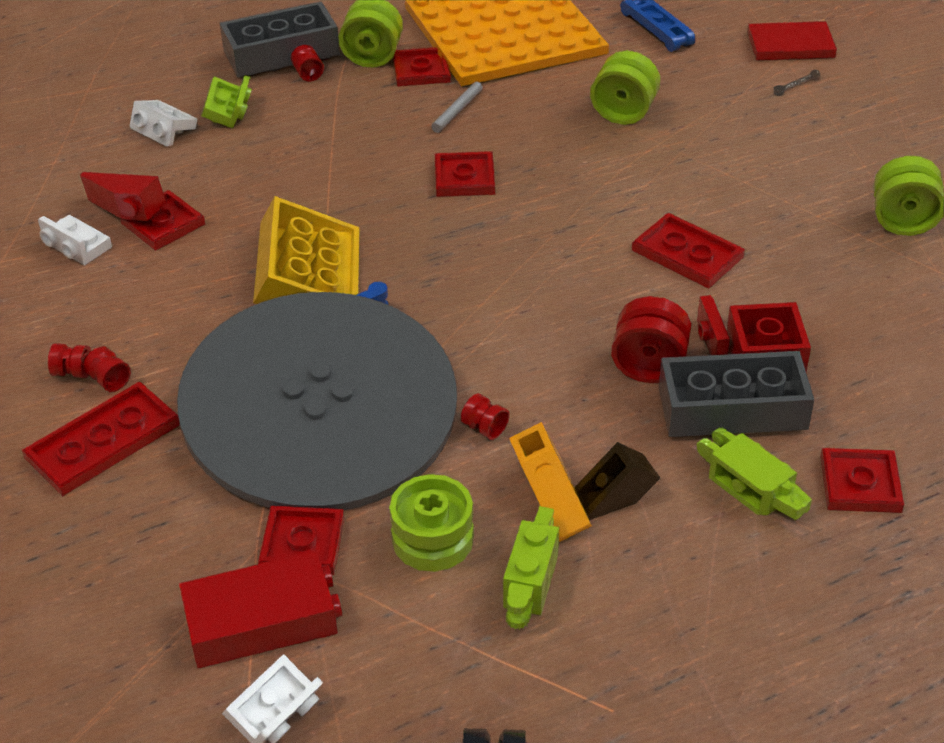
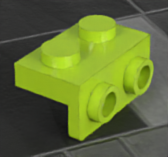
M244 75L241 85L237 86L213 76L201 116L214 123H220L233 128L237 118L242 120L248 106L247 101L252 90L247 87L250 77Z

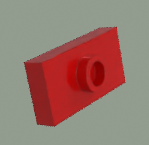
M711 295L700 296L697 315L699 338L701 341L705 340L710 355H728L730 338L715 301Z

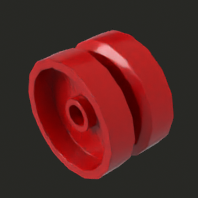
M654 296L636 298L626 304L619 314L616 333L612 343L611 357L615 366L624 375L636 381L652 384L659 383L661 358L687 357L692 326L687 312L675 302Z

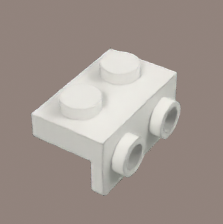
M283 654L234 700L222 714L250 743H265L267 740L270 743H276L291 728L286 721L296 711L301 716L305 715L320 699L315 692L323 682L318 677L311 682Z

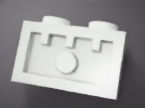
M160 100L134 101L130 128L165 146H172L175 133L196 129L198 119Z
M67 215L57 223L45 216L38 219L41 230L39 234L44 244L57 249L67 258L74 259L84 266L112 247L109 236L71 215Z

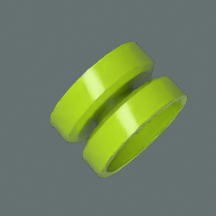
M356 0L349 7L338 35L339 46L344 55L353 63L362 67L375 68L389 62L394 56L403 31V22L398 10L386 0Z
M626 50L614 53L607 58L590 88V99L594 108L602 117L612 123L626 125L644 118L660 89L661 78L658 69L649 58L638 52Z
M903 156L883 165L875 175L873 184L875 213L878 222L887 231L906 236L922 234L937 226L944 217L943 179L940 169L932 161L920 156Z
M427 474L413 477L401 484L394 492L389 507L392 524V544L395 554L406 565L417 570L436 572L450 569L464 561L472 550L474 539V525L472 522L473 501L466 487L448 476Z

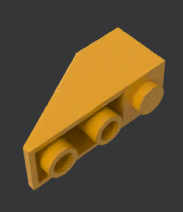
M540 422L510 437L509 439L540 506L554 509L553 526L559 527V542L592 527L561 457L543 423Z

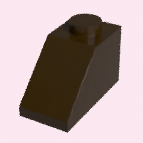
M617 442L574 488L589 520L636 504L656 484L660 476L643 453Z

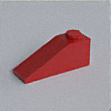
M82 172L80 174L88 200L121 219L148 221L166 203L158 176Z

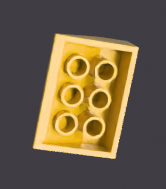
M274 196L260 222L253 303L259 304L282 296L309 292H335L357 295L359 279V227Z

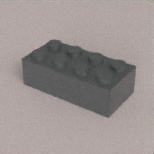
M322 1L220 23L223 51L237 77L244 75L249 77L255 73L276 71L282 67L293 65L291 62L293 50L304 44L312 46L321 60L340 55L338 27Z
M800 351L661 358L659 393L669 437L711 435L719 427H723V429L732 434L809 430L815 399Z

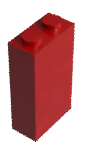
M317 550L179 583L197 669L338 634L336 618L342 617L341 604L337 593L330 595L329 587L334 586L329 564H321Z

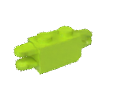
M719 427L711 434L713 442L708 440V438H703L697 442L696 449L698 453L710 463L709 479L755 514L768 516L777 509L792 519L797 520L810 510L812 499L795 484L797 472L745 434L740 433L735 436L731 432H727L723 427Z
M539 506L534 522L521 521L504 574L503 608H507V625H510V628H514V630L524 629V626H527V623H529L532 614L541 615L556 566L559 548V527L553 526L554 509Z

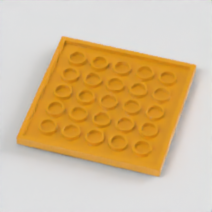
M405 0V9L430 44L438 48L439 56L443 55L449 65L450 72L460 86L609 54V44L571 0Z

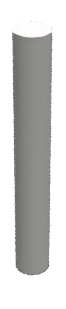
M474 82L432 123V130L439 133L482 91V84Z

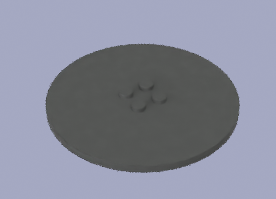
M335 292L298 293L261 302L233 315L215 328L199 344L190 357L181 377L177 398L178 417L182 436L195 461L208 476L231 493L249 502L268 508L271 506L349 510L377 502L394 494L401 484L413 477L422 475L444 449L450 437L457 408V386L451 363L441 345L427 329L409 315L385 303L352 294Z

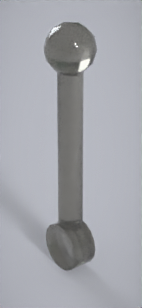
M815 69L809 75L784 86L776 85L773 93L777 96H782L788 89L811 79L818 80L820 72Z

